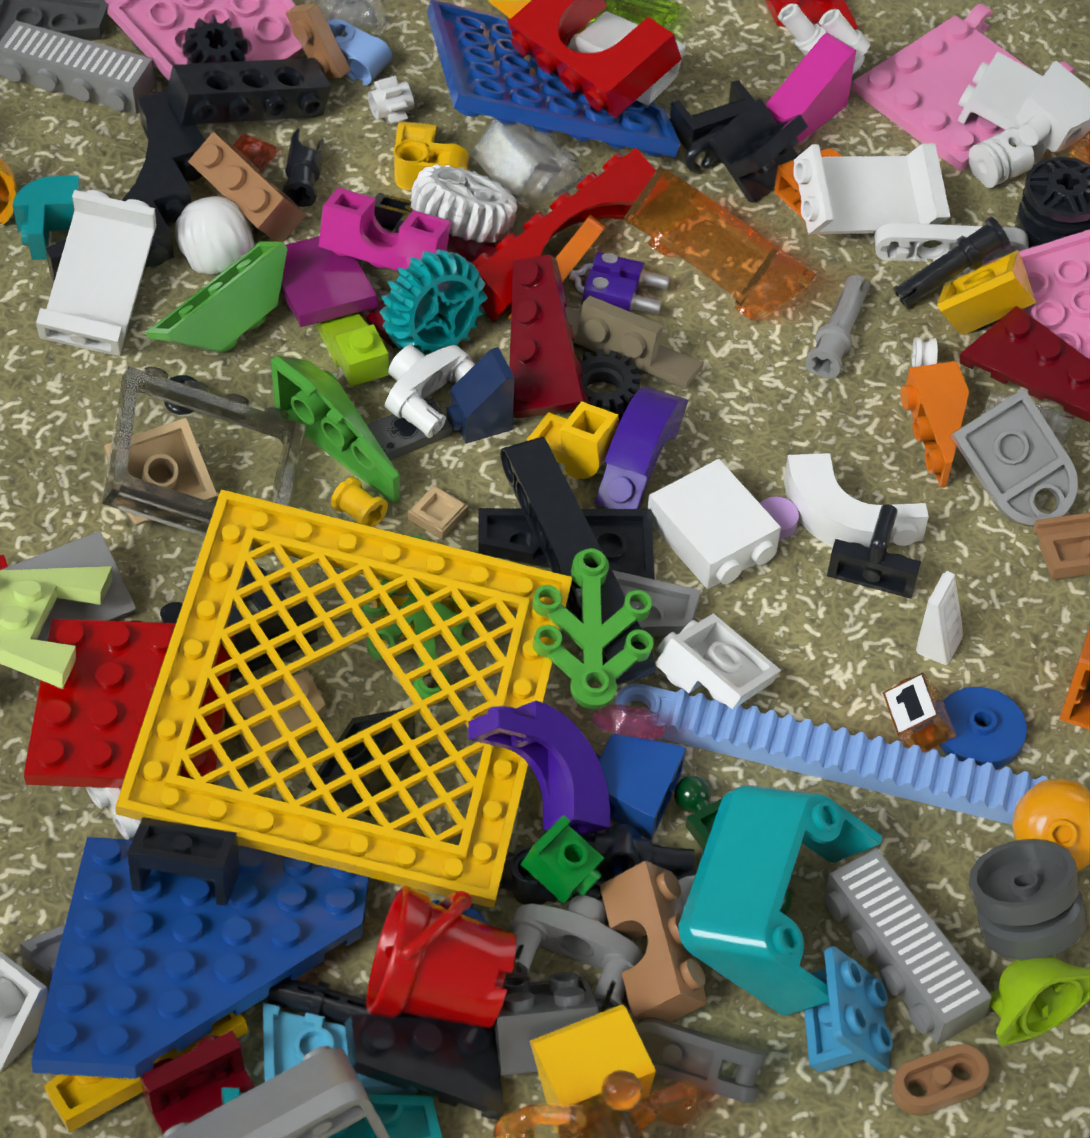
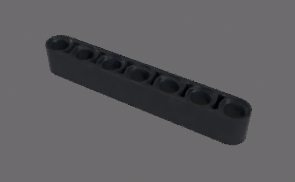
M542 436L502 448L500 457L506 478L552 572L571 577L573 560L580 551L588 548L597 549L602 553L603 551L548 442ZM584 562L588 567H598L594 563ZM610 565L606 580L601 585L602 624L623 607L626 598ZM572 579L567 603L573 615L582 622V587L577 585ZM635 621L602 650L603 665L624 649L626 638L630 632L642 630L638 621ZM641 642L631 643L638 650L646 649L645 645ZM651 651L650 656L646 660L637 661L616 679L617 686L655 674L656 665L653 652Z

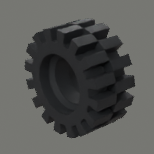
M604 349L596 350V356L592 357L590 351L583 353V360L576 357L581 364L583 373L581 382L583 391L588 395L589 404L618 414L621 420L632 398L640 389L641 377L640 373L637 374L638 367L636 364L629 365L630 358L625 355L620 360L617 359L618 352L611 350L609 356H604ZM595 382H607L616 386L618 390L611 393H597L587 388V386Z

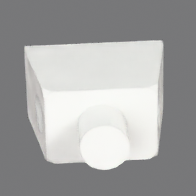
M1057 61L1050 66L1029 93L1016 116V121L1021 126L1019 128V137L1022 142L1028 146H1034L1040 141L1049 150L1058 153L1090 136V88Z

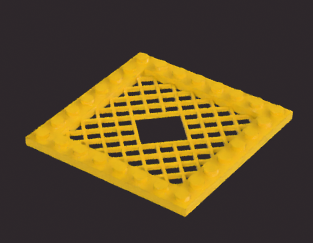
M221 489L116 803V815L136 820H142L145 817L236 832L238 845L402 886L407 885L442 896H446L451 892L465 891L471 896L472 903L494 908L528 763L511 750L476 742L458 752L446 733L464 724L468 727V721L487 713L488 709L492 707L507 706L518 708L535 700L543 703L552 661L548 657H543L535 652L533 639L536 630L543 625H552L559 631L560 628L548 617L537 614L533 609L532 602L535 591L540 586L551 585L560 591L561 604L566 607L573 577ZM274 552L284 568L264 577L254 560ZM288 556L299 558L301 560L292 563ZM319 563L329 579L309 588L299 571ZM247 566L256 581L239 589ZM333 567L346 571L337 575ZM363 574L373 590L354 599L343 583ZM291 576L301 592L280 601L270 585ZM377 578L391 582L381 585ZM407 585L418 601L398 610L388 593ZM335 587L345 604L326 613L315 596ZM262 589L273 606L252 615L242 598ZM421 589L432 591L435 593L426 597V595L423 593ZM452 596L462 613L443 621L432 605ZM548 597L539 599L543 604H554V601ZM379 598L390 615L371 624L360 607ZM307 600L317 617L297 626L287 609ZM466 600L480 604L471 608ZM235 605L244 620L227 627L233 606ZM496 607L507 624L488 633L477 615ZM424 609L435 626L415 635L404 618ZM510 611L517 613L516 619ZM352 612L362 629L343 638L332 621ZM279 614L289 631L268 640L258 623ZM468 620L479 635V638L460 646L449 629ZM397 623L407 640L388 649L377 632ZM323 625L334 642L314 652L304 634ZM250 628L261 645L239 654L229 637ZM512 632L505 657L494 640ZM441 634L452 651L433 660L422 643ZM369 637L414 705L336 743L291 674ZM549 637L540 638V641L545 645L555 644L554 640ZM295 639L306 656L285 666L275 648ZM222 643L232 659L214 667ZM486 645L497 662L478 672L466 654ZM414 648L425 665L405 674L394 657ZM267 653L277 670L256 680L246 663ZM458 659L469 674V677L450 686L439 668ZM238 667L248 685L227 695L217 677ZM502 671L497 695L495 696L484 679ZM431 673L442 690L422 700L411 682ZM284 679L294 696L273 706L262 688ZM210 683L219 699L201 707L208 684ZM476 684L487 702L468 711L457 696V693ZM255 693L265 711L244 720L233 703ZM448 698L460 716L440 726L428 708ZM300 704L311 722L290 732L279 714ZM225 707L236 725L214 735L204 717ZM420 712L431 728V731L411 740L400 722ZM271 719L282 737L261 747L250 729ZM195 724H197L206 740L188 748ZM392 727L403 745L383 755L371 737ZM317 730L328 748L307 758L296 740ZM242 733L253 751L231 762L221 743ZM438 739L449 757L429 767L417 748ZM363 742L375 760L354 770L343 754V751ZM288 745L299 763L278 773L267 755ZM212 748L223 766L201 777L191 758ZM483 750L475 778L464 762V759ZM409 753L421 771L400 781L389 763ZM334 756L346 775L325 785L314 769V766ZM259 760L270 778L248 788L237 770ZM182 765H184L192 779L179 776ZM456 765L467 783L447 793L435 774ZM381 768L392 787L371 796L360 778ZM305 771L317 790L295 800L284 781ZM229 775L238 790L211 783ZM427 779L439 798L418 808L407 792V789ZM352 783L363 802L342 812L331 793ZM276 786L285 802L258 795ZM472 791L466 819H464L453 801ZM398 794L410 813L389 824L378 804ZM323 798L332 814L306 808L305 806ZM445 806L457 825L436 835L424 816ZM370 810L379 825L351 818ZM416 821L426 837L399 831V829ZM462 833L459 845L446 842Z

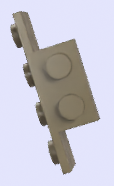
M589 296L583 302L581 312L565 307L567 320L572 325L575 340H572V342L590 349L595 354L596 350L604 349L605 356H609L611 350L618 352L617 359L620 360L625 355L630 358L629 365L635 363L638 370L661 378L668 384L678 385L685 389L703 368L704 362L660 345L664 325L592 296Z

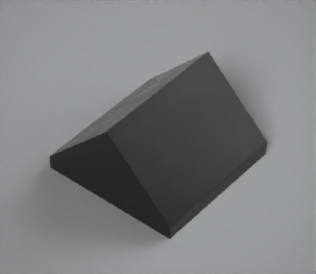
M404 709L352 718L336 743ZM415 715L400 722L411 740L415 739ZM392 727L371 737L383 755L403 745ZM363 742L343 751V754L354 770L375 760ZM409 753L389 763L396 775H398L410 756ZM334 756L324 761L317 771L325 785L346 775ZM381 768L360 778L371 796L388 789L391 785ZM310 781L307 787L313 791L317 790L312 781ZM352 783L331 793L335 801L350 808L363 802ZM370 810L363 812V814L369 817L372 815Z

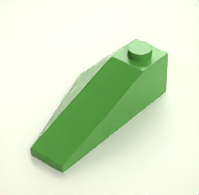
M283 356L274 357L271 360L275 414L391 503L396 504L400 500L399 474L335 376L327 370H321L309 360Z

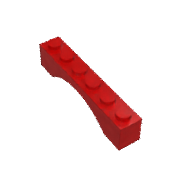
M634 148L624 157L620 152L615 154L602 166L603 173L597 176L594 172H591L576 186L578 191L571 196L566 191L549 206L552 210L545 216L541 211L523 225L525 230L519 236L514 232L510 233L496 245L495 248L498 252L491 257L485 252L471 263L476 267V270L479 272L478 275L486 283L482 290L488 298L480 305L492 322L512 308L513 261L541 256L543 248L554 235L569 226L584 222L590 214L596 219H627L651 201L665 186L666 181L637 148Z

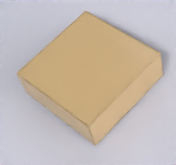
M433 485L408 511V520L443 540L466 516L468 505Z

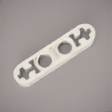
M887 223L880 226L874 234L875 252L882 260L927 262V259H933L934 262L954 249V243L957 242L959 237L962 235L968 237L983 226ZM1002 227L1010 240L1012 248H1007L1006 250L1000 248L983 259L982 263L1003 257L1017 250L1029 249L1027 234L1018 228ZM930 240L942 242L939 246L932 248L922 245Z

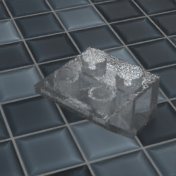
M494 118L471 153L474 159L495 182H500L502 188H506L511 192V195L517 200L516 203L534 207L576 187L587 176L577 165L579 162L578 158L570 151L563 149L556 142L557 136L554 132L543 133L537 131L532 126L521 123L506 125Z

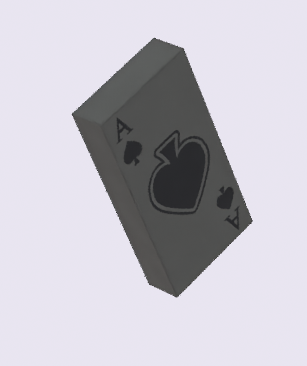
M433 398L426 400L427 404L440 414H443ZM394 414L367 424L390 461L452 435V425L447 418L441 430L437 434H433L431 438L426 437L421 430L405 418H398Z

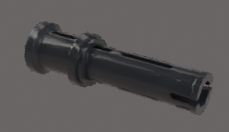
M989 217L985 220V225L968 237L963 235L959 237L957 242L954 243V249L898 286H894L893 291L896 296L900 295L899 301L903 306L908 309L912 304L966 268L977 269L982 265L983 259L998 249L1006 250L1011 246L1010 240L998 221L993 217Z

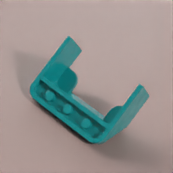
M742 785L727 792L721 800L679 922V936L683 946L693 956L779 1014L788 1016L829 1002L828 985L799 966L804 951L803 935L797 924L781 913L780 909L801 844L810 848L826 861L835 863L879 845L882 836L825 795L752 785Z

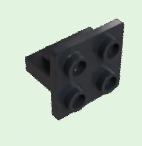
M758 99L710 139V144L746 199L751 203H755L775 186L777 167L798 157L794 150V147L799 143L797 137L808 128V125L801 114L777 123L764 102Z

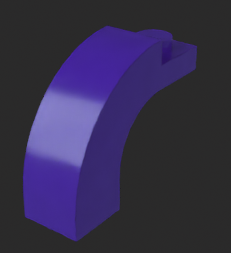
M648 386L638 390L624 412L605 459V462L608 464L594 504L609 509L641 508L656 461L666 442L670 438L676 439L689 400Z
M535 700L518 708L507 706L492 707L488 709V714L468 721V740L511 750L520 755L533 769L542 791L543 830L548 831L563 815L571 821L569 826L579 835H590L610 828L609 794L600 762L586 737L564 714L545 703Z

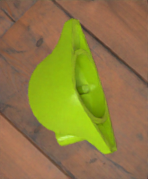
M1053 956L1015 960L1001 975L999 989L990 993L992 999L989 1006L1001 1018L996 1029L997 1041L1000 1046L1003 1047L1040 1036L1050 1029L1061 1025L1090 1000V968L1070 965Z

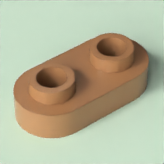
M966 1044L950 1046L901 1065L892 1083V1097L895 1103L909 1114L925 1115L978 1095L983 1090L988 1079L989 1064L984 1054L973 1046ZM964 1070L968 1073L970 1079L965 1081L959 1080L954 1076L953 1071ZM910 1086H919L924 1090L925 1095L922 1097L913 1096L908 1088Z

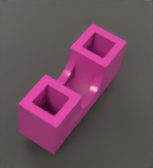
M339 187L323 205L319 247L331 250L336 255L343 257L351 256L370 262V264L378 268H390L398 271V268L407 269L409 267L410 257L420 260L424 250L433 253L438 249L447 251L451 221L413 210L400 226L399 233H393L381 227L375 218L376 198Z

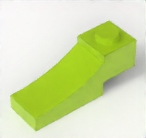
M358 312L315 324L336 367H341L350 387L389 375V353L374 324L368 325Z

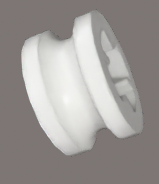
M920 337L914 338L911 357L912 367L937 364L936 338H930L928 342H923Z

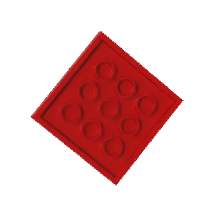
M51 619L47 642L76 646V659L63 689L40 680L24 769L26 785L122 788L176 623ZM236 635L229 637L233 644H235ZM222 643L214 667L232 659ZM231 670L217 677L227 695L229 692ZM210 683L208 684L201 707L219 699ZM225 707L204 717L214 735L224 731ZM195 724L188 748L206 740L197 724ZM212 748L191 758L201 777L219 768L220 760ZM182 765L179 776L192 779L184 765Z

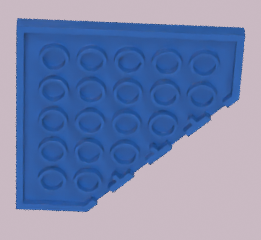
M430 0L427 10L428 20L453 107L460 113L469 117H478L479 115L494 117L497 121L506 125L526 124L543 133L562 132L569 134L572 138L579 141H589L590 139L603 141L616 149H626V147L637 148L652 157H661L662 155L676 157L680 142L668 114L663 108L654 103L649 104L647 108L643 103L635 100L616 118L603 109L598 111L589 104L583 94L578 91L573 93L567 89L557 75L545 73L531 56L527 55L524 57L517 52L511 43L513 36L507 23L508 19L492 13Z
M87 837L31 1058L33 1073L128 1079L139 1078L153 1069V1061L173 1048L180 1052L212 1032L213 1023L231 1012L236 1016L269 996V988L287 977L292 981L322 963L324 961V954L341 943L349 946L363 937L370 877L245 846H238L240 874L227 906L216 904L214 880L151 870L142 892L132 890L127 855L132 840Z

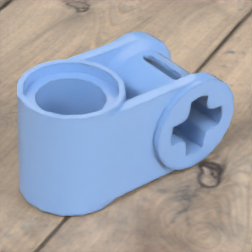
M342 19L327 21L351 69L346 76L354 81L357 79L363 81L362 84L367 86L391 62L392 52L389 46L380 38L367 34Z

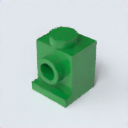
M565 815L532 846L521 863L529 873L563 904L576 891L583 897L602 876L596 869L604 859L569 826L571 821Z

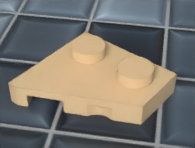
M308 670L293 675V678L321 718L326 713V704ZM284 679L262 688L273 706L294 696ZM255 693L233 703L244 720L265 711ZM300 704L279 714L290 732L311 722ZM226 710V715L231 725H236L231 716L229 715L228 711ZM271 719L250 729L261 747L282 737ZM242 733L237 735L246 754L252 752L253 750ZM286 745L268 754L267 757L273 763L285 749L289 751L290 747ZM259 760L251 763L258 778L267 774Z

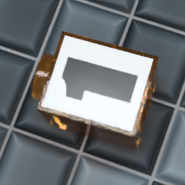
M924 673L906 678L896 686L882 692L897 735L908 748L918 745L922 752H925L956 736L941 693Z

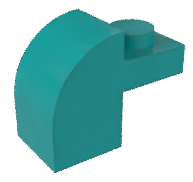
M79 175L39 178L25 185L15 196L13 210L17 230L21 232L22 245L29 246L32 260H47L45 248L49 247L50 231L70 229L75 211L72 196L74 190L81 191Z

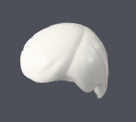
M205 197L190 203L184 208L175 224V238L179 250L186 256L191 268L200 274L214 275L222 273L255 246L247 217L242 214L236 203L225 197Z

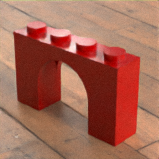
M531 0L507 21L513 36L511 43L519 54L524 57L527 55L531 56L545 73H554L561 79L567 89L573 93L576 91L580 92L594 109L598 111L603 109L614 118L682 60L674 34L649 16L621 41L606 50L594 53H581L569 49L568 46L573 36L606 8L604 0Z

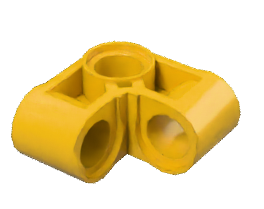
M399 121L394 147V181L400 188L411 191L419 172H422L425 167H432L433 165L445 167L450 165L454 168L463 167L467 170L470 159L469 154L463 147L457 144L434 143L435 135L438 133L437 124Z

